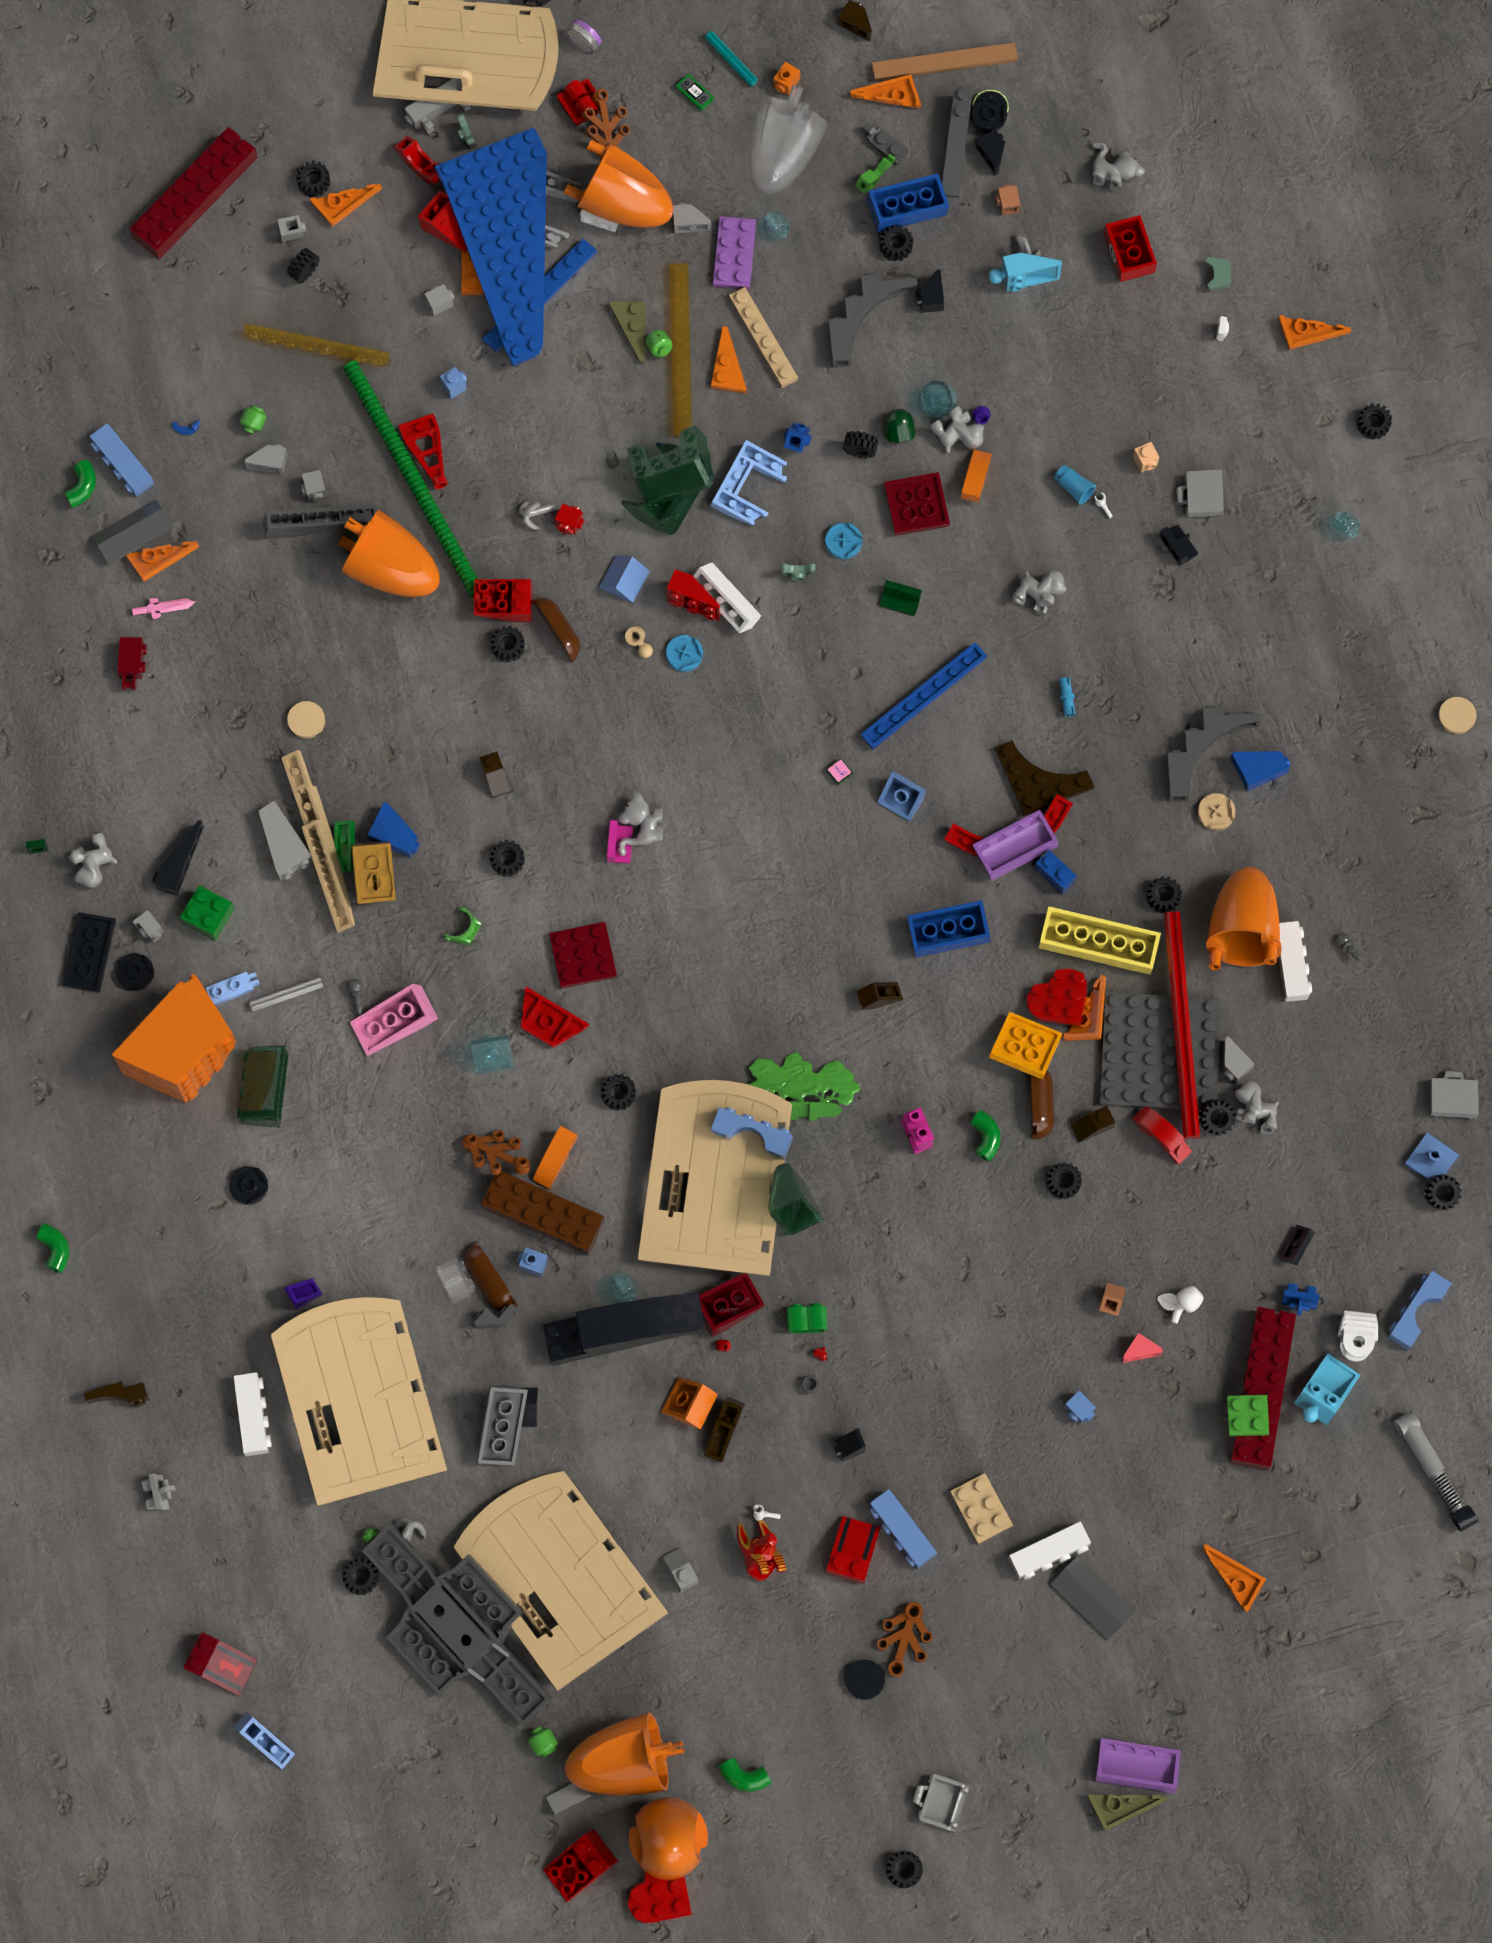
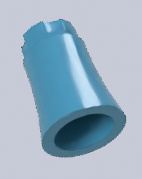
M1067 465L1060 467L1054 476V479L1059 482L1058 484L1079 505L1085 503L1096 489V484L1085 479Z

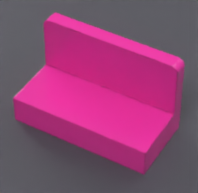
M610 820L607 862L630 863L632 846L625 845V856H620L617 848L618 842L623 837H633L632 826L618 825V821Z

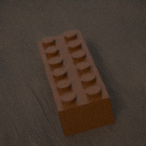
M503 1171L494 1176L481 1204L482 1209L588 1256L605 1221L604 1216Z

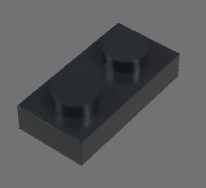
M1297 1225L1279 1259L1297 1266L1315 1232L1310 1228Z

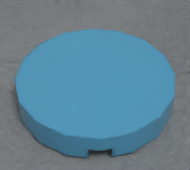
M837 523L826 533V549L835 558L850 559L861 550L862 535L858 528L850 523Z
M689 635L676 636L671 639L666 648L667 662L677 671H692L702 662V645L696 638Z

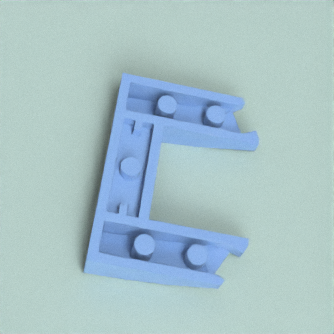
M746 440L710 507L753 526L755 519L760 516L765 518L768 512L737 496L751 469L785 483L787 476H782V466H786L787 462Z

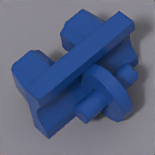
M1288 1283L1283 1293L1281 1305L1290 1306V1309H1296L1297 1315L1301 1316L1302 1310L1317 1309L1320 1294H1317L1316 1287L1307 1286L1305 1287V1292H1298V1285Z

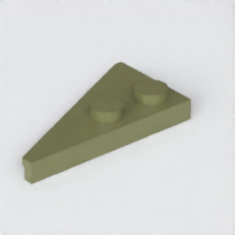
M609 301L610 309L614 312L617 322L622 327L623 333L629 344H631L637 359L641 364H645V301Z
M1090 1794L1087 1796L1104 1831L1168 1800L1167 1796Z

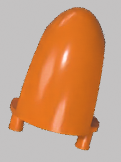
M591 139L586 150L600 156V163L586 190L582 191L568 183L563 194L577 200V203H579L577 207L595 216L621 225L652 228L667 223L673 214V204L662 183L640 162L612 144L605 147Z
M377 510L371 521L365 526L351 517L348 519L344 528L357 534L359 539L355 543L343 535L338 543V546L350 552L341 571L343 574L364 585L398 596L423 597L436 591L440 583L437 565L427 549L406 528L381 510Z
M1246 866L1235 871L1225 882L1217 897L1211 917L1209 936L1206 940V948L1210 954L1208 967L1211 970L1221 969V959L1222 962L1236 966L1274 965L1277 962L1276 959L1281 954L1282 944L1280 942L1279 915L1274 889L1267 876L1256 867Z
M652 1713L634 1716L599 1730L576 1746L566 1759L564 1766L565 1775L575 1786L597 1794L625 1796L666 1791L669 1784L667 1758L672 1755L684 1754V1748L676 1749V1747L684 1745L682 1741L663 1743L658 1724Z
M665 1797L647 1803L635 1815L636 1826L629 1830V1845L635 1860L646 1873L655 1878L673 1880L686 1876L701 1862L699 1853L701 1848L707 1846L708 1833L702 1815L694 1806L678 1798Z

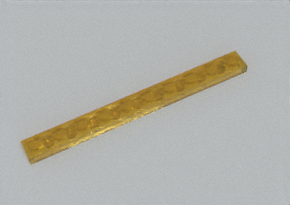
M688 263L670 264L671 340L673 344L674 438H692Z

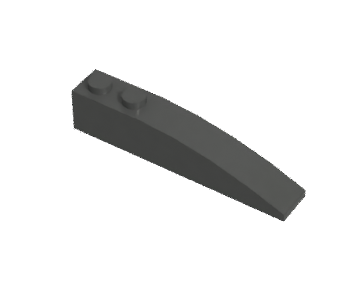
M955 87L942 181L945 195L949 197L959 198L973 92L971 88Z
M377 505L266 511L263 518L265 537L308 535L347 530L344 526L350 517L365 526L377 512Z

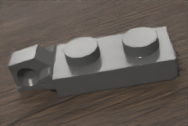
M868 122L862 127V132L867 136L866 139L869 141V145L886 158L889 154L894 156L896 159L893 164L896 166L908 154L909 150L879 127L874 128Z

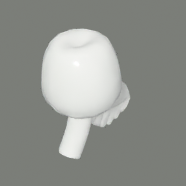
M1188 1286L1179 1291L1177 1295L1165 1293L1157 1298L1164 1309L1174 1311L1170 1322L1178 1324L1183 1310L1188 1313L1196 1311L1204 1299L1202 1293L1195 1286Z

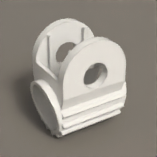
M1344 1310L1338 1337H1340V1351L1346 1359L1359 1362L1367 1358L1371 1353L1375 1341H1378L1376 1314ZM1353 1341H1359L1361 1347H1356Z

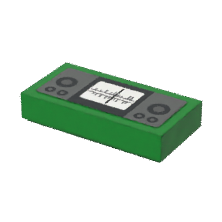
M690 74L685 76L676 85V89L701 112L714 101V96Z

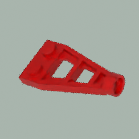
M434 413L398 425L405 445L431 479L434 489L446 487L448 482L444 475L440 429ZM431 436L433 447L421 451L416 445V440ZM436 454L438 464L429 467L424 458Z

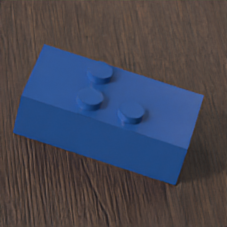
M938 174L870 190L866 200L877 233L884 230L887 231L889 226L892 229L893 225L899 228V225L906 226L946 216L949 209V203Z
M983 900L907 916L916 958L991 942Z

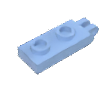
M247 972L208 986L206 990L216 1006L252 992L254 990L253 987L259 985L260 982L258 979L250 981L257 977L256 973L248 975Z

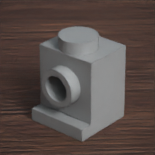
M299 215L277 219L283 243L304 238L303 232L307 231L305 222L300 221Z
M148 910L132 921L135 928L139 930L145 939L149 937L151 941L156 942L162 937L164 932L162 927Z

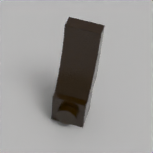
M120 1381L84 1393L88 1404L99 1401L118 1400L128 1402L130 1406L140 1407L150 1400L143 1382L125 1388L124 1383Z
M726 1397L704 1456L723 1462L745 1403Z

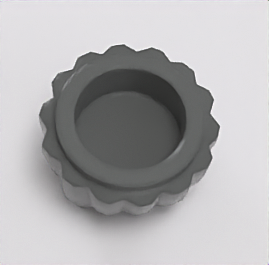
M808 1375L802 1379L801 1387L806 1393L812 1394L818 1391L820 1381L814 1375Z

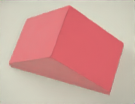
M1138 1333L1124 1354L1122 1361L1126 1363L1161 1356L1163 1350L1160 1346Z

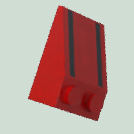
M842 1516L826 1573L864 1584L881 1527Z

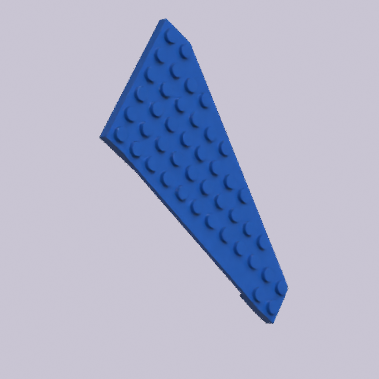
M534 127L435 166V171L448 196L497 327L502 346L512 367L537 357L543 346L547 152Z

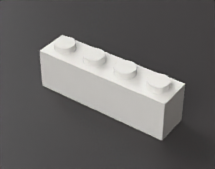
M713 563L699 567L693 575L720 605V613L738 633L752 629L761 615Z
M1299 921L1279 923L1282 951L1278 961L1284 1001L1307 1000L1310 993H1312V985L1307 979L1309 965L1308 963L1305 964L1304 960L1307 953L1306 946L1302 945L1301 938H1304L1303 927H1299Z
M257 1372L234 1376L243 1453L245 1456L269 1453L268 1447H272L270 1435L266 1433V1428H269L268 1416H264L263 1410L267 1408L266 1398L261 1395V1389H264L263 1377L259 1378Z
M1080 1521L1009 1555L1008 1559L1018 1579L1024 1578V1580L1035 1576L1034 1572L1040 1569L1044 1572L1052 1568V1563L1060 1561V1563L1069 1560L1071 1558L1070 1555L1075 1552L1078 1555L1089 1550L1088 1546H1090L1091 1541Z

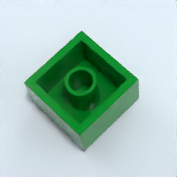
M199 885L180 919L182 924L216 941L235 908L231 901Z

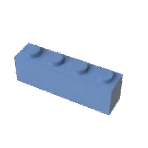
M108 423L90 435L91 447L96 453H101V459L107 467L110 465L114 469L112 472L118 480H123L125 483L123 486L129 494L133 493L138 497L154 485L150 474Z
M890 1489L870 1503V1513L875 1519H880L883 1523L881 1525L882 1529L887 1535L891 1534L895 1539L893 1543L899 1551L903 1550L907 1555L905 1559L911 1567L915 1566L919 1569L936 1556V1550Z

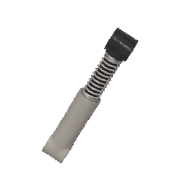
M1410 1411L1394 1420L1397 1431L1405 1438L1428 1478H1433L1432 1481H1435L1434 1484H1437L1436 1487H1439L1438 1490H1441L1440 1493L1444 1496L1443 1499H1446L1445 1502H1448L1447 1505H1450L1449 1508H1451L1453 1513L1451 1514V1519L1456 1528L1462 1532L1478 1523V1518L1469 1505L1463 1504V1501H1460V1496H1457L1458 1492H1455L1456 1489H1453L1454 1486H1451L1452 1483H1449V1477H1446L1447 1474H1444L1446 1468L1421 1429L1416 1415Z

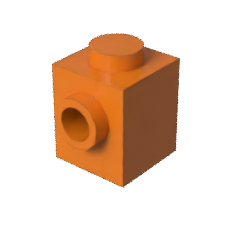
M785 62L773 78V87L778 92L789 96L800 80L801 71Z

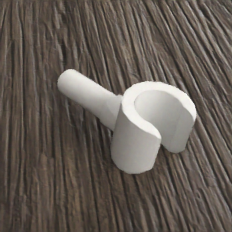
M1101 492L1102 500H1098L1095 496V505L1102 507L1110 519L1113 516L1106 505V496Z
M755 1505L753 1507V1517L755 1520L759 1521L764 1517L780 1519V1514L764 1511L762 1505Z

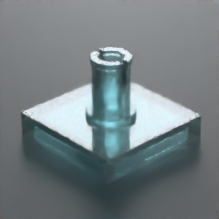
M490 1035L491 1038L486 1036L484 1039L470 1041L476 1075L514 1068L509 1035L497 1037Z

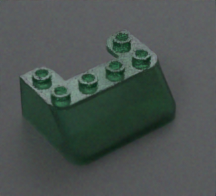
M696 425L685 428L680 433V448L648 458L647 450L642 445H634L627 448L631 474L643 500L649 506H656L708 489L713 484L714 476L707 437Z

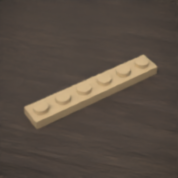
M746 287L730 294V301L781 388L797 381L798 376Z

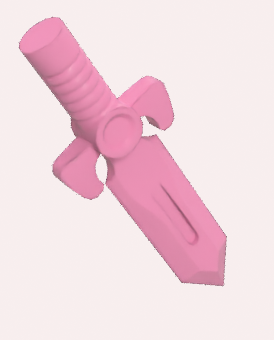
M150 598L148 606L132 608L133 616L149 613L152 614V619H157L161 617L160 613L188 609L195 602L188 598L158 603L159 600L157 598Z

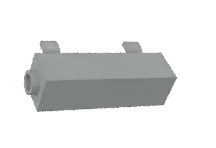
M453 78L436 89L462 91L461 79ZM417 100L405 108L404 118L409 126L412 125L415 130L423 126L425 131L430 134L435 131L431 120L457 104ZM460 104L465 112L471 109L470 105Z

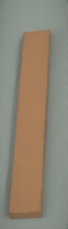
M1014 42L872 62L874 81H882L909 74L911 76L1018 62V56Z

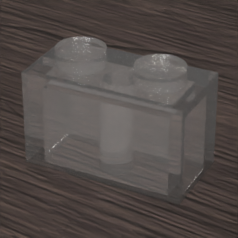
M456 1257L436 1267V1271L453 1306L475 1296L473 1290L476 1287L471 1278L467 1279L465 1275L467 1269L463 1261L459 1262Z

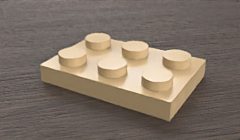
M985 1473L950 1491L977 1544L1013 1527Z

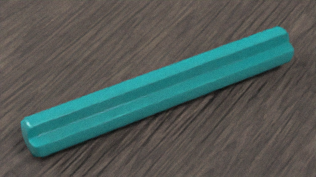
M709 31L705 35V39L749 86H754L757 83V77L713 31Z

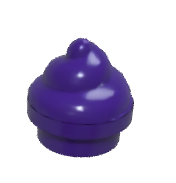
M978 406L972 412L973 420L979 424L987 423L991 416L990 410L985 406Z

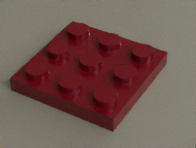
M939 472L884 482L895 536L950 526Z
M606 922L549 933L561 989L617 978Z

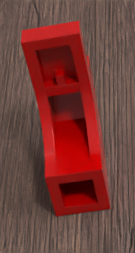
M406 136L394 146L402 160L423 181L428 184L431 182L435 184L440 181L435 171V166L439 165V163L432 160L415 139Z
M1144 1106L1132 1118L1140 1130L1157 1141L1176 1164H1180L1192 1152L1185 1143V1138L1177 1129L1153 1109Z

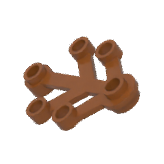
M598 89L592 94V99L594 103L599 105L601 120L595 116V111L592 108H586L582 115L584 119L589 120L594 125L586 128L585 133L589 138L605 147L612 144L618 148V144L623 137L630 133V127L626 124L621 125L613 140L611 132L618 122L627 115V109L622 106L616 109L615 115L609 122L606 104L608 92L604 89ZM598 129L604 133V138L598 134Z
M495 1130L493 1135L483 1137L470 1134L462 1139L464 1149L472 1154L475 1167H482L484 1165V1156L479 1153L480 1150L485 1152L490 1165L489 1171L493 1175L501 1173V1164L497 1162L496 1158L514 1165V1171L517 1174L524 1175L530 1170V1162L527 1158H516L502 1152L520 1149L521 1140L519 1138L513 1137L507 1143L486 1145V1143L503 1142L504 1132L502 1130Z
M917 1602L907 1603L903 1613L883 1621L882 1627L887 1632L892 1631L895 1625L906 1621L903 1629L877 1641V1648L885 1651L889 1645L900 1640L895 1660L888 1667V1672L892 1677H900L904 1672L902 1662L908 1642L915 1653V1660L922 1663L927 1658L926 1652L921 1649L912 1632L915 1623L921 1633V1641L926 1644L932 1641V1633L927 1630L921 1619L923 1608ZM910 1609H915L917 1614L914 1616L910 1615ZM886 1622H890L892 1624V1627L890 1629H887L885 1627ZM924 1634L930 1635V1639L928 1641H925L923 1639ZM880 1641L886 1642L885 1648L879 1646ZM923 1653L925 1658L920 1660L917 1658V1654ZM894 1666H898L900 1668V1671L898 1673H894L892 1671V1668Z

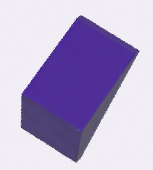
M313 1278L284 1288L296 1310L322 1295Z

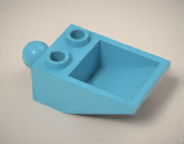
M1025 253L1012 254L1003 257L1001 271L993 269L988 277L990 282L994 284L1000 283L1003 279L1006 292H1016L1024 287L1059 280L1062 262Z
M1327 1353L1294 1404L1304 1410L1302 1415L1306 1422L1312 1423L1318 1419L1325 1425H1328L1361 1375Z

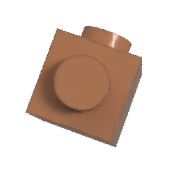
M1004 185L999 188L998 195H995L996 206H1000L1001 216L1020 213L1021 205L1017 185Z
M1107 1283L1099 1311L1118 1316L1126 1288Z

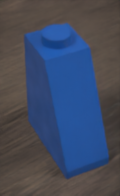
M1281 751L1234 752L1230 758L1247 792L1288 774L1290 769V761Z
M384 802L368 833L369 841H390L391 850L411 858L412 854H416L419 849L418 837L391 806Z

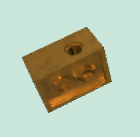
M390 841L351 845L357 904L396 900Z

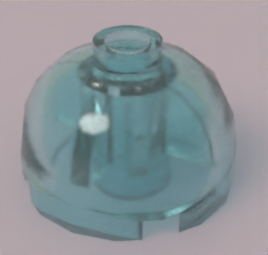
M932 381L923 387L922 390L924 391L922 396H920V405L925 414L933 418H942L949 416L948 413L956 408L958 401L957 393L949 383Z

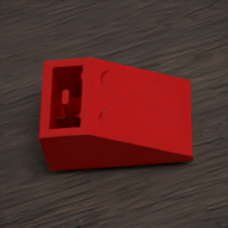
M439 190L417 216L421 229L465 253L467 247L448 196Z
M675 569L667 587V602L677 608L680 606L686 608L690 613L702 614L709 620L714 621L716 619L720 621V605L693 575Z
M475 579L474 616L510 622H532L533 585L531 579Z
M593 1829L572 1844L545 1867L543 1871L566 1902H569L613 1867L618 1860Z

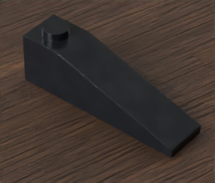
M198 820L160 866L159 872H155L153 882L156 889L178 896L204 828L202 821Z

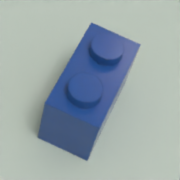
M1050 850L1035 865V870L1062 895L1076 881L1077 875Z

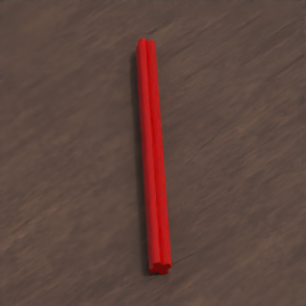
M1177 911L1173 913L1167 912L1164 913L1183 1137L1187 1140L1198 1139L1200 1129L1181 915Z

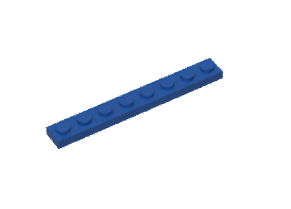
M584 238L544 277V305L597 253V250ZM495 326L483 338V342L497 353L503 346Z
M976 642L973 643L861 734V738L874 750L987 659L986 653Z

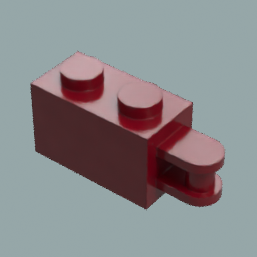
M120 637L117 673L119 678L122 679V690L133 689V691H136L137 679H142L143 673H146V662L143 661L144 655H147V644L144 643L142 637Z

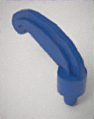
M197 420L196 423L193 422L190 427L178 426L177 422H173L172 427L182 435H191L199 428L200 420Z

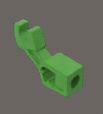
M891 154L888 155L887 159L883 158L874 172L868 170L860 175L855 186L864 194L872 190L879 182L880 177L890 169L896 158Z

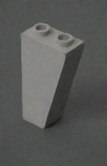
M273 801L258 810L280 881L291 878L295 874L294 872L300 868H307L311 864L310 862L313 861L311 854L276 802Z

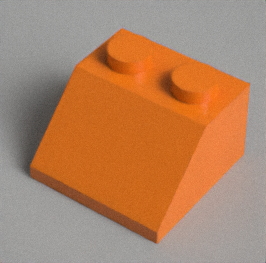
M678 1377L661 1412L688 1426L701 1429L718 1394L701 1383Z

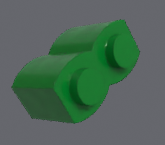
M811 1303L810 1307H802V1304H792L791 1307L787 1308L788 1334L827 1332L826 1306H822V1303Z

